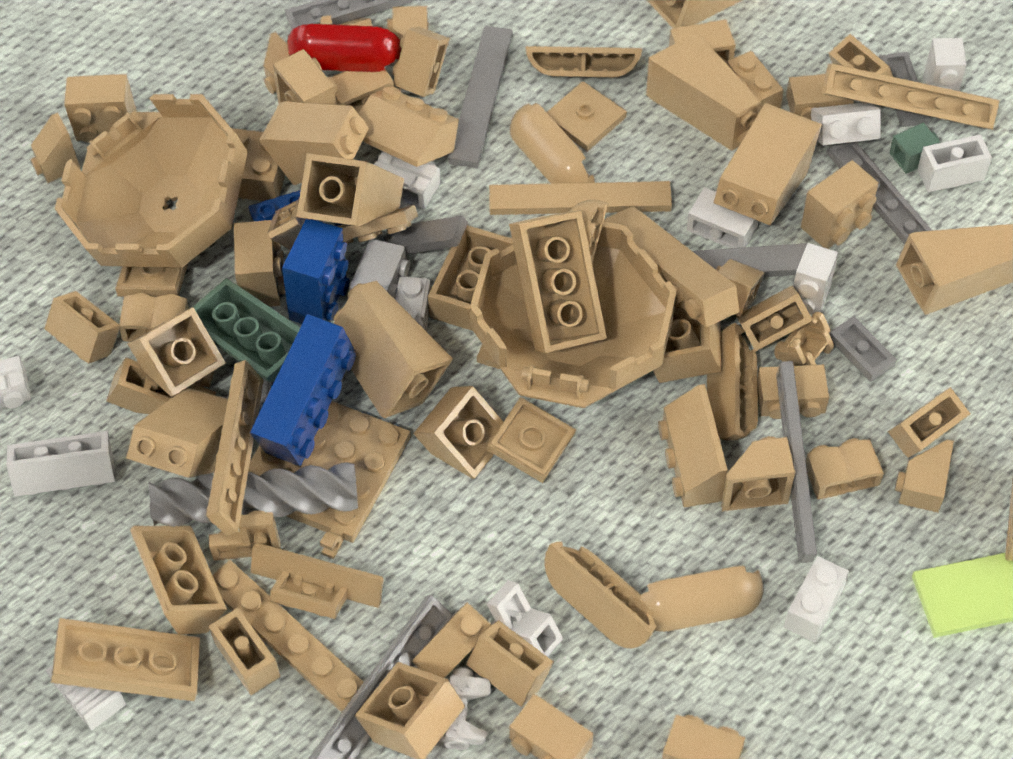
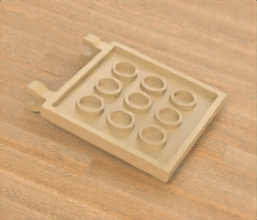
M331 401L328 408L327 422L322 429H318L314 437L315 445L312 454L308 459H304L301 467L266 454L259 445L250 460L248 472L260 476L268 470L278 468L294 473L305 466L314 465L328 470L339 463L355 464L357 509L344 512L329 507L318 514H304L295 510L287 515L289 518L326 532L320 541V546L324 547L321 553L334 559L344 540L354 543L411 438V431Z

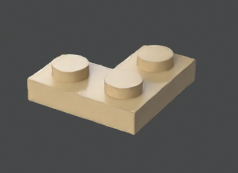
M252 511L246 515H241L239 532L228 536L222 531L218 534H209V548L214 561L252 557V548L257 543L281 549L273 512Z

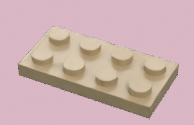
M59 618L51 683L195 701L198 687L200 637Z

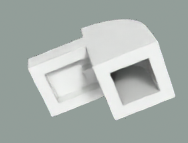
M508 580L487 603L495 619L491 625L499 620L547 657L563 640L551 614L532 609L519 584Z

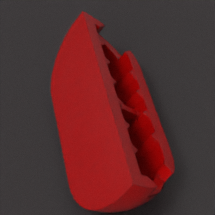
M304 24L294 28L289 33L287 39L289 56L304 49L311 59L315 58L319 62L322 70L380 72L384 71L385 66L393 63L396 59L399 61L402 51L400 47L401 40L397 35L387 29L376 26Z

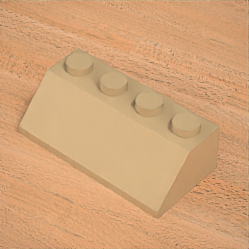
M582 210L510 223L509 226L535 351L549 353L607 339Z

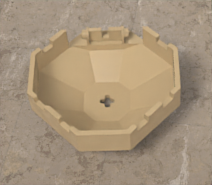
M153 94L149 99L159 112H135L134 110L129 114L127 111L126 115L113 124L115 127L109 133L105 130L95 139L89 141L90 145L86 147L87 153L82 171L71 159L66 162L61 181L65 185L63 197L57 198L55 210L83 247L101 266L182 268L232 229L248 151L233 129L202 94H190L189 99H176L174 94ZM178 199L175 203L176 209L173 211L170 208L165 210L168 207L166 203L168 200L176 201Z
M603 221L592 262L607 339L549 353H542L534 349L514 246L511 245L502 251L495 248L485 253L470 305L471 329L520 396L585 408L662 366L675 311L677 290L670 281H664L658 273L657 264L644 248L640 250L635 244L633 234L626 225Z

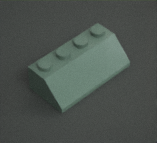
M226 278L196 303L193 308L216 346L239 362L246 360L263 379L268 382H274L300 327Z

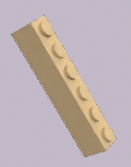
M635 206L604 219L606 222L622 224L628 227L633 234V241L640 250L644 248L658 266V273L664 281H670L676 288L675 304L686 310L692 319H697L707 328L739 312L736 285Z

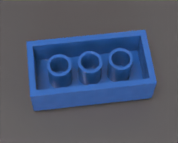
M309 314L306 315L250 431L266 454L300 467L304 459H308L312 454L315 445L314 437L318 429H322L325 426L332 399L336 400L342 389L341 380L346 370L349 371L352 368L356 358L355 349L342 326Z

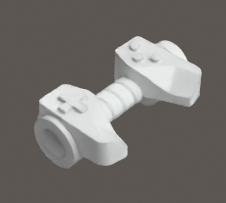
M454 669L448 681L465 705V708L441 737L440 741L448 749L466 750L470 744L482 745L486 740L487 731L466 722L468 700L490 695V681L486 678L473 677V671L469 669Z

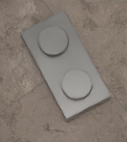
M855 316L830 331V337L834 345L870 382L895 366L897 359Z

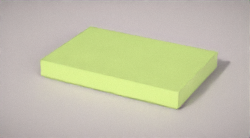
M1005 553L914 571L912 574L913 582L934 638L1013 621V561L1006 560Z

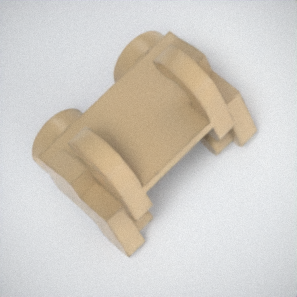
M815 312L811 317L813 321L794 330L785 341H779L774 350L776 359L782 360V362L793 361L794 366L816 365L815 360L822 351L829 354L834 348V343L830 337L829 332L831 330L824 314Z

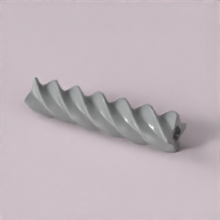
M339 463L328 470L314 465L305 466L294 473L278 468L268 470L260 476L248 472L241 515H246L252 511L273 512L274 517L277 518L287 516L295 510L311 515L321 513L329 507L344 512L357 509L355 464ZM203 475L192 482L183 478L173 477L163 480L157 486L149 482L150 518L153 519L154 526L158 523L173 527L182 526L192 520L200 523H211L206 514L214 475Z

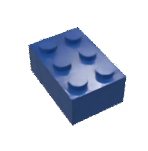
M305 220L282 267L289 320L302 324L306 315L309 314L325 321H333L338 311L337 301L339 296L346 295L350 284V279L346 277L348 261L345 260L347 243L343 241L342 228L316 220Z

